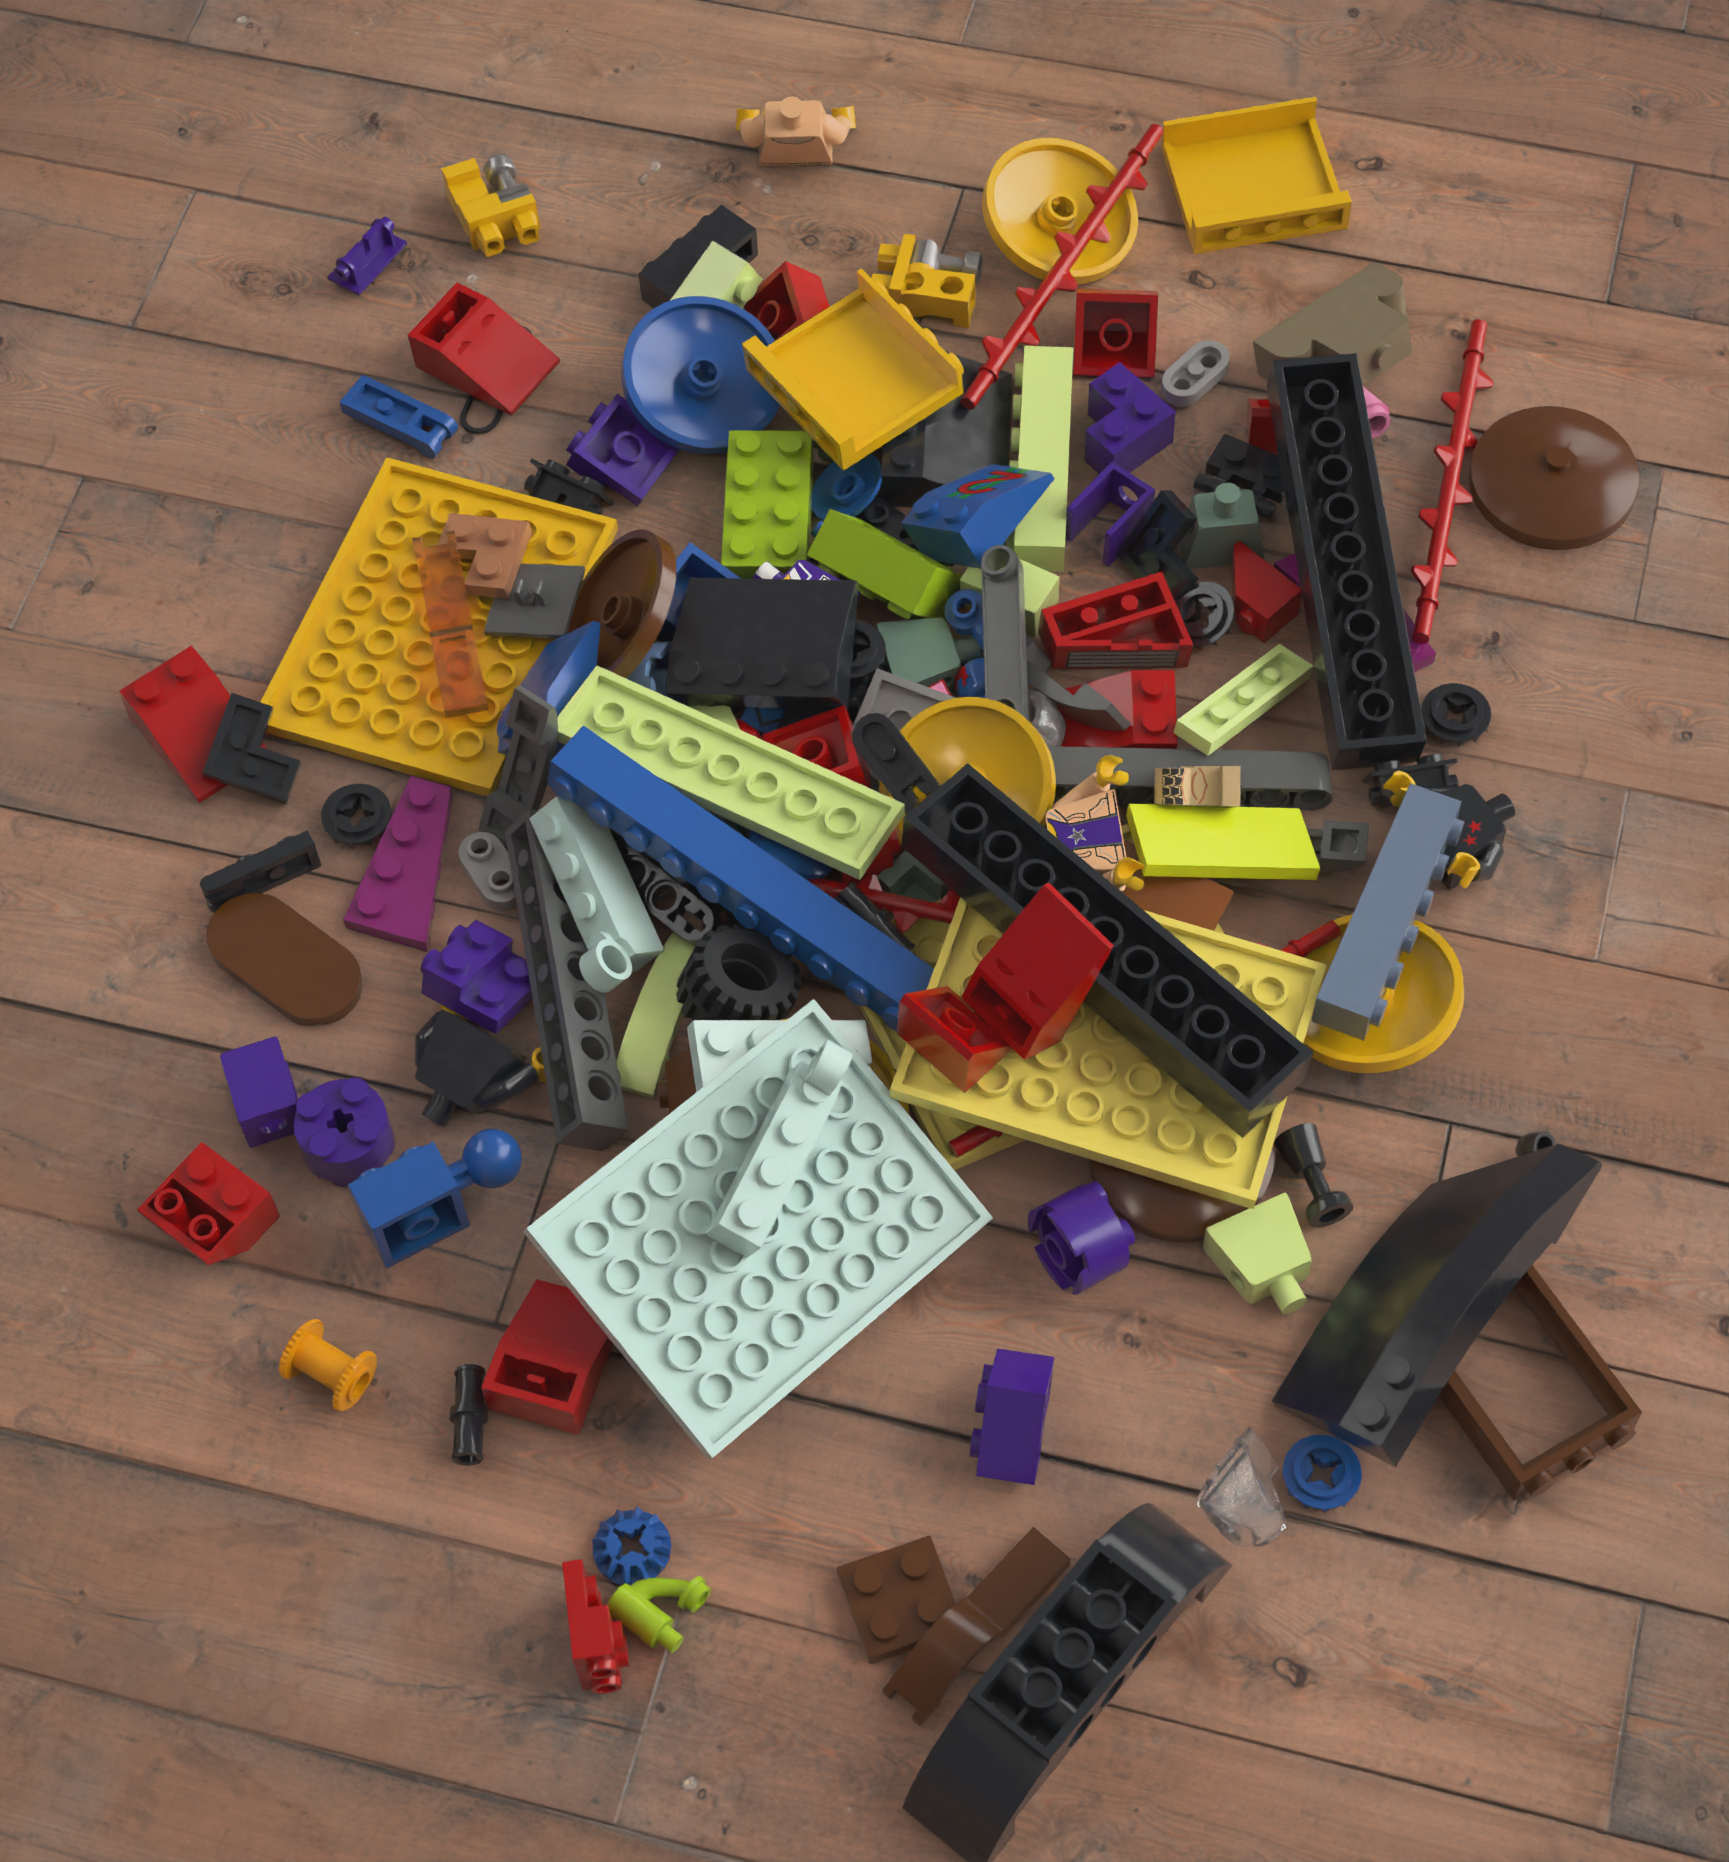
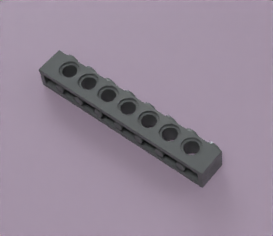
M528 809L505 831L556 1142L562 1145L604 1151L628 1131V1117L624 1107L620 1073L617 1068L614 1052L613 1034L610 1029L606 1007V994L592 988L581 974L579 961L588 949L529 818L538 811Z

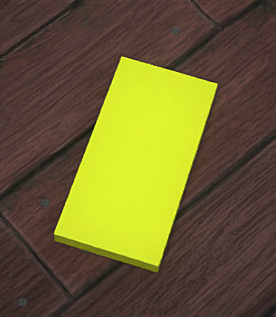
M1129 804L1126 818L1139 862L1144 865L1142 869L1143 876L1317 880L1320 866L1300 808Z

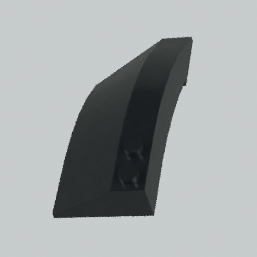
M1556 1144L1431 1184L1394 1221L1348 1279L1311 1335L1272 1399V1403L1396 1467L1445 1384L1479 1333L1528 1269L1551 1243H1557L1602 1167L1601 1162L1564 1145Z

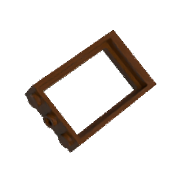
M1533 1265L1514 1288L1608 1415L1522 1465L1461 1378L1454 1371L1439 1397L1514 1501L1527 1493L1531 1497L1542 1494L1556 1482L1554 1477L1567 1469L1571 1473L1584 1469L1595 1460L1596 1455L1594 1453L1609 1445L1614 1450L1626 1444L1635 1436L1636 1432L1634 1429L1642 1414L1640 1408Z

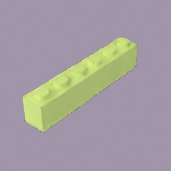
M1024 346L1023 362H1015L1014 387H1022V395H1014L1013 419L1020 420V427H1012L1011 452H1018L1019 457L1018 461L1010 460V467L1049 472L1055 479L1006 539V546L1012 549L1019 559L1046 571L1064 572L1073 347Z

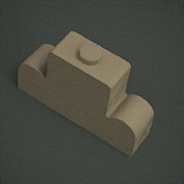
M1374 261L1255 339L1253 347L1258 374L1268 380L1274 360L1357 353L1362 385H1365L1412 353L1402 277Z

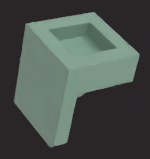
M904 851L893 861V867L882 871L877 876L883 892L931 902H937L947 894V885L907 851Z

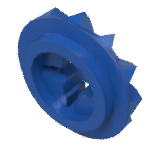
M1311 1435L1299 1440L1289 1449L1284 1459L1282 1477L1287 1486L1289 1496H1294L1302 1503L1305 1509L1312 1507L1321 1509L1326 1513L1330 1509L1339 1506L1345 1507L1349 1500L1358 1492L1362 1478V1469L1356 1453L1344 1441L1329 1435ZM1312 1462L1314 1465L1317 1464L1322 1470L1335 1466V1470L1332 1471L1329 1479L1332 1484L1331 1487L1322 1480L1308 1483L1314 1471L1311 1465Z
M639 1507L628 1511L617 1509L612 1517L600 1522L595 1538L592 1539L593 1557L597 1568L607 1579L620 1585L625 1583L631 1585L642 1579L656 1578L666 1567L671 1554V1539L668 1529L656 1514L652 1515L644 1512ZM642 1533L639 1542L646 1556L642 1553L637 1554L634 1551H630L626 1556L623 1555L621 1557L623 1546L618 1535L632 1540L636 1535Z

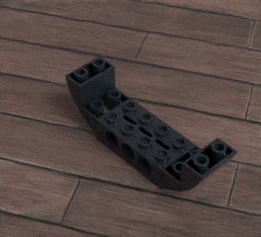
M1146 1503L1127 1513L1099 1540L1096 1539L968 1692L967 1698L950 1720L920 1768L902 1809L965 1861L993 1862L1015 1835L1016 1816L1194 1597L1203 1603L1232 1567V1564L1154 1504Z

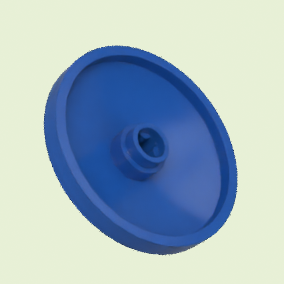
M689 296L665 302L652 309L638 322L626 344L621 362V383L627 403L644 428L662 442L679 450L695 454L714 455L727 453L729 430L765 431L780 407L779 403L746 370L742 343L753 336H756L766 347L775 342V340L763 324L753 315L725 300L706 296Z

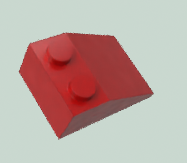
M191 645L119 690L130 720L200 804L228 786L227 784L203 777L202 772L230 694L214 671ZM262 742L261 747L267 749L264 743Z
M1130 670L1086 683L1110 701L1131 723L1125 731L1098 729L1076 722L1060 713L1043 698L1044 741L1048 747L1177 749L1178 737L1174 734L1177 722L1175 670ZM1083 684L1066 688V690L1074 695Z

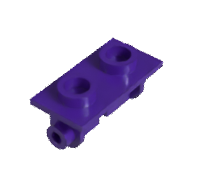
M388 217L375 219L372 222V227L364 234L362 240L359 243L357 242L343 258H339L336 261V268L327 278L329 281L360 296L407 245V241L393 234L392 230L395 228V225Z

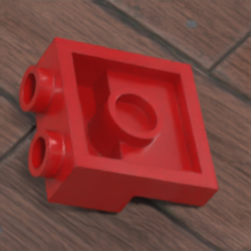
M582 1559L562 1562L572 1659L582 1690L591 1689L595 1694L616 1692L621 1689L623 1684L621 1667L630 1666L627 1640L623 1633L622 1621H612L608 1604L603 1605L596 1575L587 1576Z

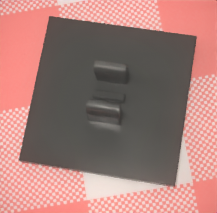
M520 564L509 598H494L484 629L485 635L555 639L566 635L585 574L584 566Z

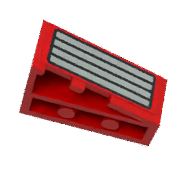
M1162 572L1041 609L1038 634L1047 656L1052 662V668L1188 667L1193 643Z

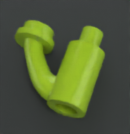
M700 1575L691 1582L671 1578H647L636 1581L631 1585L623 1584L615 1591L607 1604L611 1616L616 1620H621L623 1626L650 1647L654 1648L660 1644L670 1653H674L682 1644L684 1637L672 1628L673 1619L649 1600L655 1597L679 1598L677 1602L678 1607L682 1610L689 1609L694 1613L705 1603L710 1595L711 1588L705 1584L706 1580Z

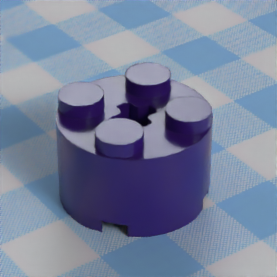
M355 1077L329 1081L303 1094L298 1099L294 1117L295 1137L309 1170L319 1179L321 1177L333 1182L334 1185L348 1187V1184L356 1181L358 1176L366 1170L383 1167L390 1153L392 1155L395 1147V1136L385 1105L378 1093L368 1086L363 1079Z
M1097 1181L1087 1185L1080 1184L1031 1210L1028 1215L1029 1233L1037 1230L1041 1244L1034 1247L1037 1256L1049 1276L1063 1290L1072 1286L1074 1288L1072 1294L1078 1295L1124 1270L1129 1264V1246L1135 1243L1133 1230L1126 1220L1117 1218L1109 1205L1104 1188Z

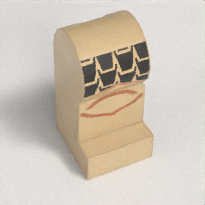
M1240 766L1154 768V804L1240 807Z

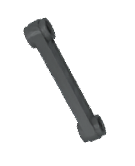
M995 545L985 551L981 559L985 698L1001 702L1013 708L1029 721L1024 571L1022 562L1012 549L1005 545Z

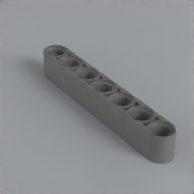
M1048 747L1054 763L1056 776L1053 805L1079 783L1096 772L1097 763L1105 755H1113L1123 759V762L1114 768L1113 773L1120 770L1127 772L1129 775L1128 782L1122 786L1110 783L1109 790L1115 789L1117 806L1128 807L1129 804H1154V768H1181V766H1240V807L1317 810L1326 807L1333 801L1329 759L1326 755L1317 752L1215 750L1207 756L1198 749Z

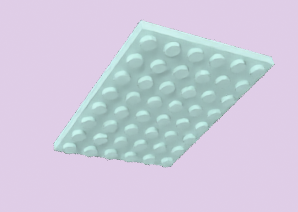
M815 999L810 1001L523 1231L708 1460L716 1456L993 1219L896 1099L889 1098L890 1091ZM828 1039L853 1053L851 1062L839 1082L843 1085L765 1242L758 1251L746 1258L705 1234L787 1075L800 1061L810 1065L821 1045Z

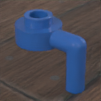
M971 589L960 590L948 599L945 605V617L956 633L965 636L972 635L984 653L982 595ZM966 604L972 605L968 613H959V609Z

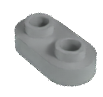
M1213 340L1196 343L1164 372L1161 387L1164 399L1168 403L1179 407L1190 406L1196 403L1226 376L1230 359L1228 349L1223 344Z
M477 832L467 836L459 847L461 866L485 904L498 911H506L517 907L509 854L500 840L488 832ZM478 849H487L481 854L474 853ZM500 880L508 881V883L503 886L495 885V883H497Z

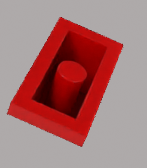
M1240 540L1234 544L1231 566L1232 597L1236 601L1234 603V611L1237 616L1234 620L1243 632L1249 635L1253 634L1261 642L1266 643L1299 614L1302 596L1301 588Z

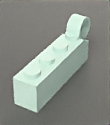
M556 796L529 819L588 949L579 961L581 974L585 981L595 990L609 992L626 980L632 972L638 971L662 953L664 948L609 827H604L594 822L587 811L574 802L565 801Z
M826 1039L810 1065L800 1061L789 1072L705 1235L746 1258L762 1247L837 1100L838 1093L843 1085L839 1082L851 1062L853 1053Z

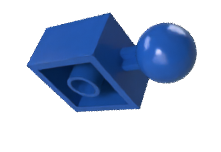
M486 1129L474 1134L463 1149L462 1159L448 1166L434 1142H431L423 1147L416 1146L406 1150L399 1159L381 1168L366 1170L358 1176L356 1181L348 1184L362 1225L386 1269L469 1227L470 1222L460 1190L474 1183L487 1189L506 1186L514 1180L520 1171L522 1153L519 1144L510 1134L498 1129Z

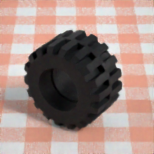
M735 924L732 929L727 925L718 926L715 932L709 930L697 942L678 978L676 985L679 988L676 993L677 1002L683 1004L681 1012L684 1017L691 1018L692 1020L786 1019L800 994L799 990L802 986V978L797 976L800 971L797 962L790 961L792 954H785L779 951L772 944L770 938L762 935L755 928L751 931L747 930L745 926Z

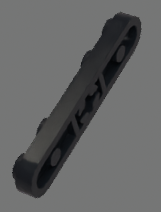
M879 713L867 714L855 724L852 736L856 749L892 797L905 805L906 815L921 803L919 797L914 792L915 787H918L922 793L929 796L941 786L898 727L885 715Z

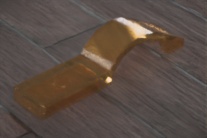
M454 530L446 532L447 544L423 548L421 537L412 538L426 604L431 643L446 718L489 710Z

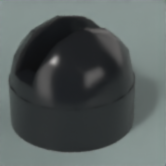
M1546 1131L1531 1132L1518 1140L1515 1152L1517 1156H1521L1556 1145L1552 1135Z

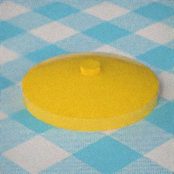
M1039 138L1017 144L999 158L984 185L982 212L987 230L996 246L1012 263L1028 274L1044 280L1061 255L1054 239L1055 234L1060 231L1075 235L1094 207L1086 193L1089 185L1108 187L1118 173V170L1097 152L1073 141L1058 138ZM1125 189L1104 220L1111 236L1109 242L1104 244L1090 240L1069 270L1078 285L1097 281L1113 272L1122 263L1131 249L1138 230V211L1131 189Z
M959 697L939 702L924 709L900 730L941 785L968 763L1045 827V812L1052 809L1055 798L1056 776L1054 763L1041 734L1019 712L995 700L981 697ZM879 780V793L894 799ZM918 787L914 788V792L919 797L920 802L928 797ZM904 816L895 828L900 845L902 844Z
M1353 914L1333 920L1340 928L1341 936L1306 956L1307 959L1327 964L1320 988ZM1415 920L1413 926L1419 927V932L1411 953L1402 951L1398 962L1404 964L1395 990L1386 988L1382 999L1388 1001V1005L1380 1026L1370 1025L1363 1041L1312 1022L1311 1016L1303 1044L1313 1052L1312 1058L1327 1066L1343 1071L1381 1073L1412 1065L1440 1047L1456 1027L1464 1003L1462 969L1454 950L1448 942L1431 927Z

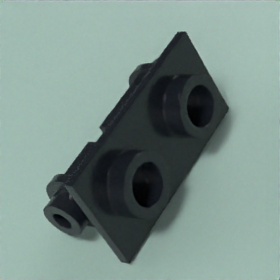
M531 458L530 463L538 471L535 476L530 475L525 481L524 489L529 492V496L559 503L562 496L565 495L567 497L563 505L602 515L603 509L599 507L602 502L610 506L613 505L614 502L603 493L605 486L584 475L580 481L568 476L570 473L568 468L553 460L548 459L546 464H542Z
M1439 753L1416 758L1417 765L1400 767V761H1389L1374 765V772L1369 773L1362 779L1363 783L1374 782L1375 788H1369L1368 790L1371 806L1379 805L1381 809L1393 806L1390 798L1395 793L1388 789L1385 790L1383 785L1396 771L1407 773L1416 784L1459 787L1456 774L1449 775L1448 772L1449 768L1458 763L1457 758L1443 760V755Z

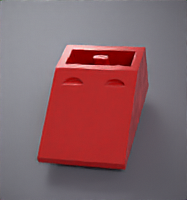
M458 282L407 335L416 368L511 416L560 363V358L490 298Z
M1048 882L1042 886L977 965L961 998L1023 1060H1026L1062 1041L1114 945Z
M536 1279L498 1343L481 1389L489 1410L579 1435L613 1342L569 1288Z

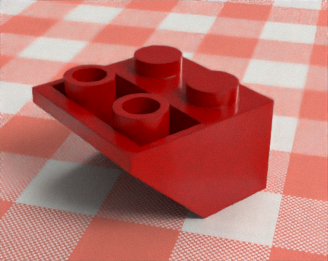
M203 1142L184 1159L137 1209L140 1215L207 1266L248 1251L280 1217L269 1191Z

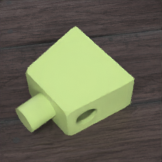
M1286 1192L1254 1206V1209L1249 1208L1206 1228L1203 1245L1206 1254L1246 1302L1254 1304L1272 1295L1282 1314L1295 1312L1306 1304L1307 1298L1298 1283L1309 1277L1312 1260Z

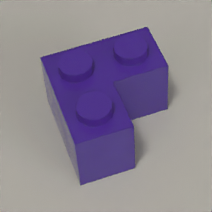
M1120 362L1089 383L1088 415L1096 423L1086 430L1084 461L1098 474L1111 462L1131 473L1173 443L1176 411Z
M997 1348L993 1365L984 1364L975 1404V1412L984 1413L982 1429L973 1428L969 1457L978 1458L976 1476L1035 1485L1055 1357Z

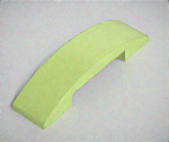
M675 932L670 935L664 944V951L657 956L631 1015L616 1061L620 1073L621 1090L655 1099L658 1091V1081H662L666 1072L665 1063L670 1060L669 1050L684 1016L681 1012L683 1004L677 1002L676 993L679 988L676 985L695 946L689 944Z

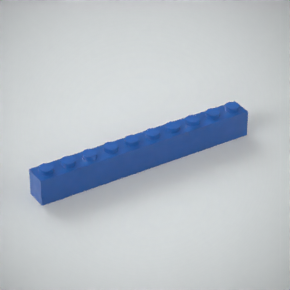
M584 725L550 761L547 784L551 786L558 797L565 801L574 802L587 811L594 822L613 829L623 836L626 843L634 850L646 852L660 862L667 873L674 877L683 878L696 887L703 898L712 903H719L732 912L737 921L743 926L750 929L755 928L770 938L772 944L779 951L785 954H792L805 963L816 977L822 980H829L844 990L852 1002L859 1006H866L877 1013L892 1030L897 1031L899 1002L903 995L927 990L934 970L932 966Z

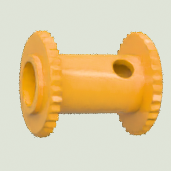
M319 1319L309 1320L301 1325L288 1341L280 1358L279 1373L286 1380L293 1379L301 1372L305 1373L334 1391L332 1406L338 1412L346 1411L358 1402L369 1387L377 1367L376 1354L367 1350L360 1353L356 1358L351 1357L323 1340L322 1336L325 1329L322 1321Z

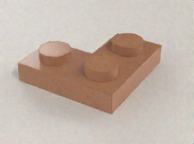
M449 513L437 547L442 557L473 560L464 584L468 595L508 599L532 530L528 521Z

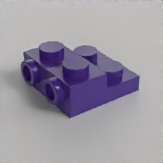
M617 393L608 406L603 402L597 406L588 420L592 427L587 434L579 430L566 448V451L571 454L566 466L580 476H587L602 485L605 483L638 507L679 449L662 442L645 429L631 411L627 400Z
M477 919L467 928L462 925L455 927L448 938L447 946L441 952L436 949L430 950L421 964L420 970L423 973L421 994L495 1034L533 999L526 959L512 952L513 939Z

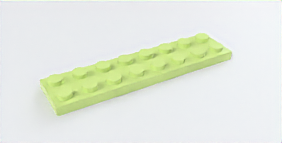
M599 666L594 668L557 717L558 742L566 745L584 725L702 808L859 880L905 815V805L897 800Z

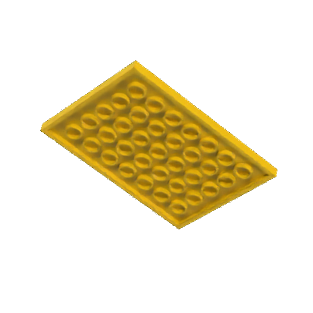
M386 457L260 701L261 703L273 706L274 709L266 733L487 797V795L496 791L507 755L498 753L499 737L497 735V724L502 716V711L512 698L514 689L520 686L546 645L556 639L485 635L484 629L494 597L468 595L464 584L473 560L442 557L437 547L449 513L528 521L532 533L521 564L584 566L585 574L583 580L597 559L612 544L618 531L617 519Z

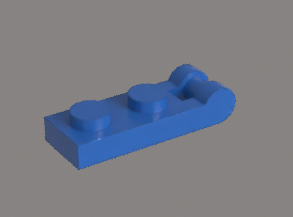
M363 374L339 402L342 413L417 448L422 455L430 459H434L442 450L441 443L445 438L450 439L458 430L457 422L448 414ZM424 425L432 428L429 433L422 430Z

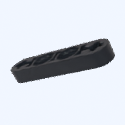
M610 830L627 869L636 864L645 866V877L639 884L635 885L645 909L693 946H696L697 942L702 939L706 932L709 930L715 932L717 927L721 926L719 917L712 909L643 854L630 847L614 831ZM667 889L676 890L677 900L670 909L659 910L656 904L659 894ZM687 910L697 919L703 921L706 925L704 930L700 932L694 929L691 924L682 918Z

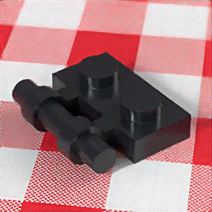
M1227 434L1223 435L1206 463L1205 473L1214 476V478L1199 473L1193 486L1195 489L1205 493L1215 492L1217 486L1222 483H1232L1243 489H1249L1253 491L1257 514L1268 519L1272 517L1276 503L1265 498L1281 504L1285 497L1278 455Z

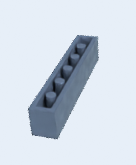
M1410 783L1316 997L1312 1022L1363 1041L1370 1025L1380 1026L1388 1005V1001L1382 999L1386 988L1395 990L1404 967V964L1398 962L1402 951L1411 953L1419 932V927L1413 926L1417 915L1426 917L1435 893L1428 889L1432 880L1441 882L1450 856L1444 854L1448 844L1455 847L1461 835L1465 821L1457 818L1462 801Z

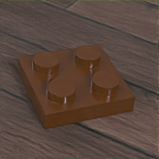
M930 1535L837 1567V1574L869 1664L912 1650L930 1627L948 1609L956 1604Z

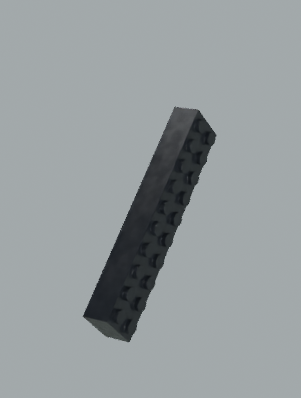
M1357 353L1274 360L1267 382V392L1331 769L1371 767L1389 761H1400V764L1416 762V758H1419L1422 754L1427 739Z
M968 763L904 816L901 846L1003 934L1042 886L1049 882L1114 945L1083 1002L1240 1137L1244 1138L1305 1080L1313 1056V1052Z

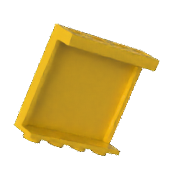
M1316 97L1163 121L1164 134L1162 135L1161 150L1194 254L1348 229L1352 201L1348 190L1340 191L1315 119Z
M862 268L857 271L859 289L767 347L756 336L742 343L746 370L843 471L963 394L962 374L964 369L957 356L951 352L947 353L940 347L934 334L928 328L922 329L913 320L909 309L902 303L897 304L889 296L883 283L878 279L873 280Z

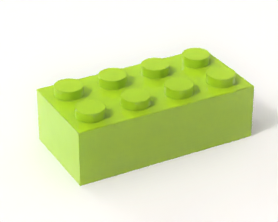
M729 430L721 565L741 579H752L759 567L766 561L784 575L798 560L810 562L807 553L810 549L814 455L813 440L806 431Z

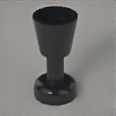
M1305 1123L1291 1127L1274 1140L1275 1147L1297 1178L1305 1179L1314 1199L1307 1206L1306 1217L1312 1227L1319 1228L1332 1225L1344 1219L1353 1211L1354 1206L1350 1197L1343 1191H1331L1322 1171L1326 1167V1161L1315 1124Z

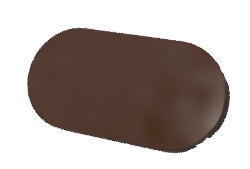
M263 893L243 894L225 902L211 917L207 927L206 938L209 950L216 964L291 1021L307 1026H314L313 1023L324 1021L325 1024H330L344 1018L357 1005L361 997L362 976L354 955L278 898Z

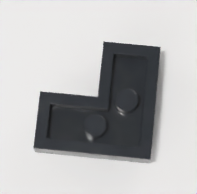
M1161 490L1116 555L1137 579L1162 572L1175 601L1188 587L1196 584L1199 580L1174 551L1197 518L1172 490Z
M231 693L202 772L203 777L287 804L301 766V760L261 747L274 712L273 706Z

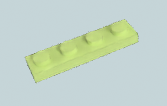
M1278 644L1180 717L1176 722L1174 734L1209 756L1310 679L1313 665L1286 647Z

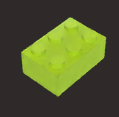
M832 509L829 510L807 553L808 556L819 561L818 568L839 580H857L860 594L874 600L877 598L887 603L889 610L906 619H910V617L915 620L926 619V617L942 618L945 614V605L958 589L960 579L963 576L865 521Z

